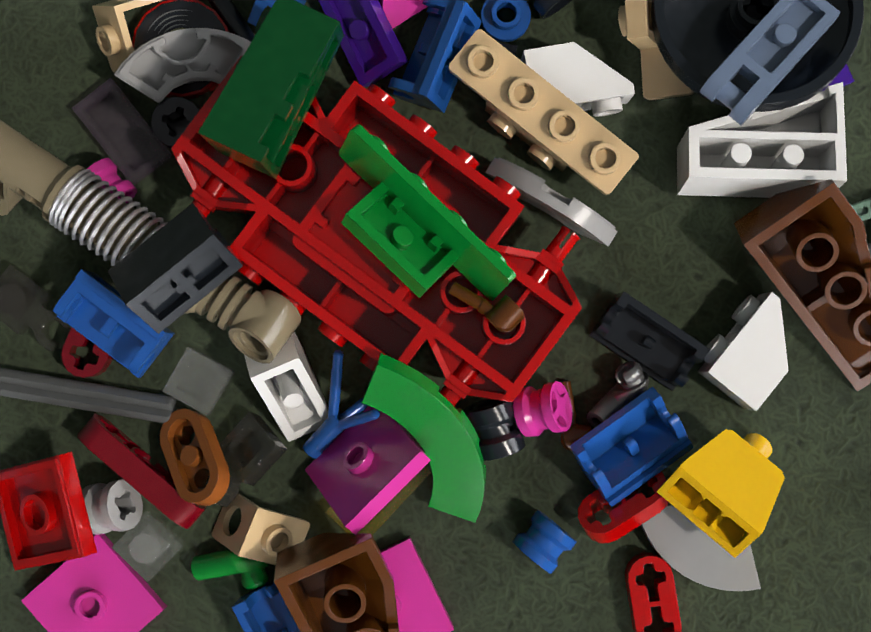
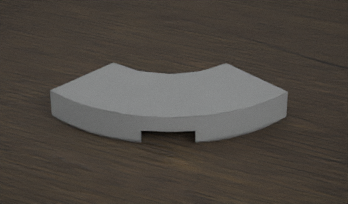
M179 29L159 35L142 44L121 63L114 75L160 103L172 89L190 81H213L220 84L240 56L244 55L251 42L233 33L217 29Z
M494 157L485 172L493 179L496 176L504 179L521 193L520 199L546 212L582 236L609 247L618 232L615 230V226L574 197L569 199L548 187L545 184L546 180L505 159Z
M670 503L659 514L641 524L645 536L656 552L672 568L692 581L725 591L761 589L751 545L734 558Z

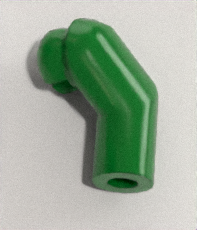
M230 550L196 555L191 562L192 574L198 581L241 574V584L246 589L262 587L269 581L265 568L269 566L268 563L239 557Z

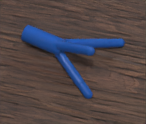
M335 350L333 353L328 417L303 444L304 451L314 459H317L344 429L376 420L380 416V412L377 409L362 412L368 407V405L362 403L363 397L343 413L339 412L344 355L341 350Z

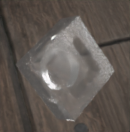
M187 347L163 392L208 416L211 415L235 371L193 347Z
M149 509L141 516L140 522L135 528L128 530L112 548L144 580L149 582L187 543L152 509Z

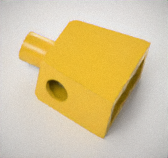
M725 429L686 459L659 488L657 493L736 558L764 531L785 477L782 470L768 460L772 453V446L765 437L757 433H750L743 439L733 430Z

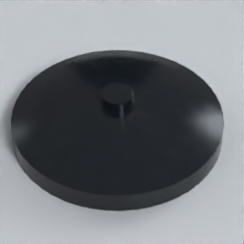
M652 0V28L659 51L672 72L691 90L707 99L700 93L703 85L779 0ZM826 0L841 13L819 40L765 98L755 112L775 111L798 105L820 93L839 75L853 55L861 35L864 17L863 0ZM739 73L731 80L745 94L753 86L751 82ZM717 99L713 101L716 104L725 106Z

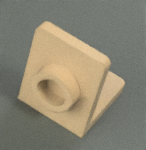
M110 0L92 6L98 24L96 28L97 43L103 54L108 57L113 72H116L121 63L134 51L123 12L161 0Z
M231 490L216 521L212 537L239 557L276 565L278 552L305 540L310 523L298 517L259 507L239 492ZM240 508L241 522L237 531L231 535L229 532V522L234 511Z

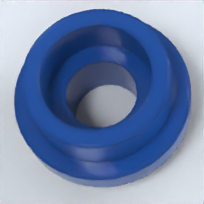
M486 0L481 11V21L485 32L493 39L501 42H510L520 38L527 31L531 20V11L526 0ZM505 7L512 9L515 13V19L511 22H502L497 17L498 10Z

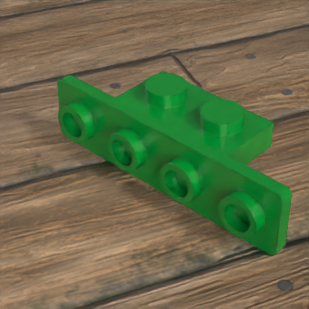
M357 124L349 131L339 150V156L373 190L346 213L341 223L418 298L453 265L486 298L493 301L516 277L515 272L507 265L504 257L495 249L488 247L468 228L465 220L457 212L449 210L432 194L420 176L408 171L389 152L386 144L380 138L371 135L360 124Z

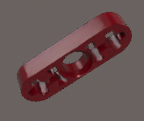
M94 414L78 432L77 437L93 454L177 525L189 529L206 510V506L183 500L176 490L171 473L158 462L155 466L149 462L152 457L103 416Z

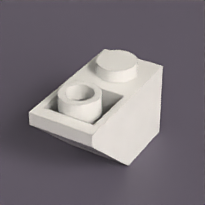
M575 42L523 51L522 62L584 111L592 110L594 117L608 116L623 111L622 104H628L635 94L634 84Z
M773 292L759 294L757 298L749 295L738 306L732 315V319L737 323L725 338L718 334L706 346L710 351L704 358L705 363L698 371L746 410L757 411L789 371L781 301Z

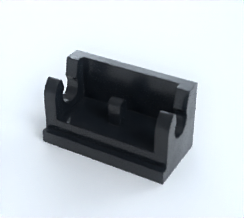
M192 203L109 269L108 272L125 305L159 334L243 267V264L217 229L214 230L203 213Z
M626 292L615 295L589 334V336L626 361L639 363L643 372H646L650 377L671 391L675 387H683L688 382L689 377H687L690 369L695 363L702 362L710 351L708 347Z

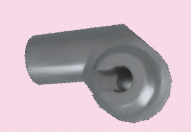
M629 361L617 368L615 378L618 383L587 414V420L593 428L647 391L649 377L646 372L642 371L639 363Z

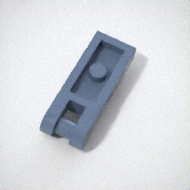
M779 0L710 76L701 88L700 93L711 102L716 99L731 110L729 116L742 126L765 98L835 22L841 12L826 0ZM738 73L753 84L746 94L731 82Z

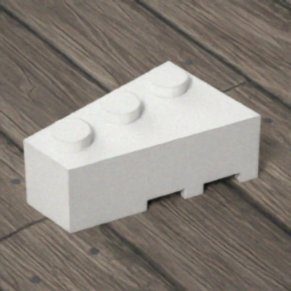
M843 82L828 86L824 91L798 105L775 111L754 112L742 126L727 115L688 127L677 146V195L771 198L777 193L832 179L837 187L840 188L847 181Z

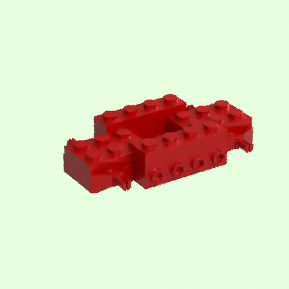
M239 58L171 148L193 190L190 195L194 198L192 203L197 206L206 218L211 211L214 213L216 209L253 215L230 245L237 258L243 264V267L238 271L257 285H260L263 279L266 278L281 290L279 292L280 295L293 303L300 315L307 309L323 321L317 330L340 347H343L349 340L365 352L359 361L372 371H374L381 353L409 365L428 340L446 378L443 382L444 387L439 393L454 407L461 398L465 399L467 395L513 402L582 309L575 292L562 270L564 265L562 261L576 242L580 240L579 236L573 232L562 248H559V245L571 231L567 227L561 226V229L548 247L542 249L541 252L498 245L525 207L517 201L521 193L504 179L496 176L493 181H490L475 170L479 162L462 148L454 145L451 150H448L436 141L434 137L437 135V131L422 118L412 114L409 120L392 108L396 101L373 83L366 89L354 80L327 118L315 96L276 179L219 153L198 134V131L233 74L240 60ZM360 124L371 135L380 138L386 144L389 152L408 171L420 176L432 194L449 210L457 212L465 220L468 228L480 240L504 257L507 265L515 272L516 277L493 301L486 298L453 265L418 298L341 223L346 213L373 190L339 156V150L353 127ZM457 282L486 299L492 306L507 295L523 310L525 317L512 331L500 332L477 309L449 294L452 285Z

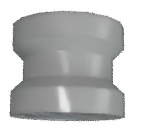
M124 479L115 480L108 484L96 483L88 485L82 490L93 534H105L112 530L118 532L128 531L135 528L140 522L143 513L141 494Z

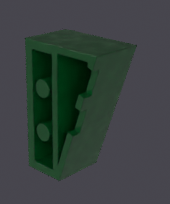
M276 0L272 8L267 6L258 19L255 37L238 61L233 74L205 119L198 134L219 153L276 179L344 37L340 21L295 0Z

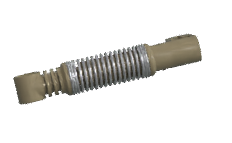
M0 120L1 216L7 215L24 198L42 210L43 219L50 223V225L58 228L59 231H64V235L71 234L72 240L79 239L80 245L87 244L88 250H95L96 255H103L104 261L111 260V266L116 265L168 223H164L161 217L156 218L154 212H148L147 207H140V202H133L132 197H125L124 192L117 191L115 186H109V182L102 181L101 177L95 175L91 170L81 165H68ZM234 276L232 279L230 277L185 312L186 314L196 312L201 316L208 312L206 319L211 323L219 319L217 327L225 330L228 326L230 327L228 332L229 338L236 348L252 360L263 364L271 363L301 323V315L298 309L287 298L271 290H261L251 294L253 287L248 283L240 287L242 279Z

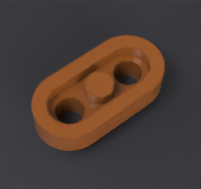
M179 409L172 412L170 419L163 423L161 427L160 445L179 496L189 503L201 506L213 505L220 501L227 492L230 483V471L211 421L205 415L190 409ZM195 432L194 440L190 443L191 434Z

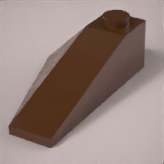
M832 179L777 193L736 221L734 225L743 245L858 392L871 383V255L866 240L867 234L864 223Z
M322 533L277 553L274 583L300 632H399L394 579L372 534Z

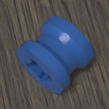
M537 509L531 517L532 525L524 533H518L512 542L532 561L552 574L558 567V557L563 551L571 550L577 541Z

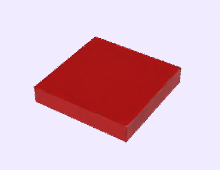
M72 452L0 470V514L15 571L82 558L97 553Z

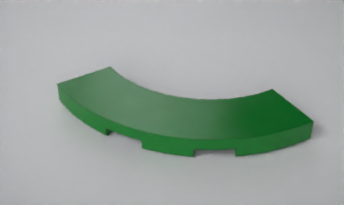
M381 353L365 390L362 403L387 414L401 424L417 440L425 454L431 459L429 463L433 475V489L430 494L428 507L475 523L481 510L485 492L486 465H484L479 447L480 439L472 423L462 409H456L439 393V386L435 382L403 362Z

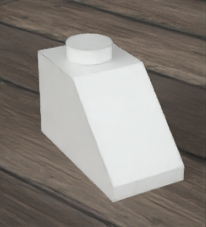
M295 332L271 363L263 364L244 355L251 381L288 442L316 431L327 419L328 405Z

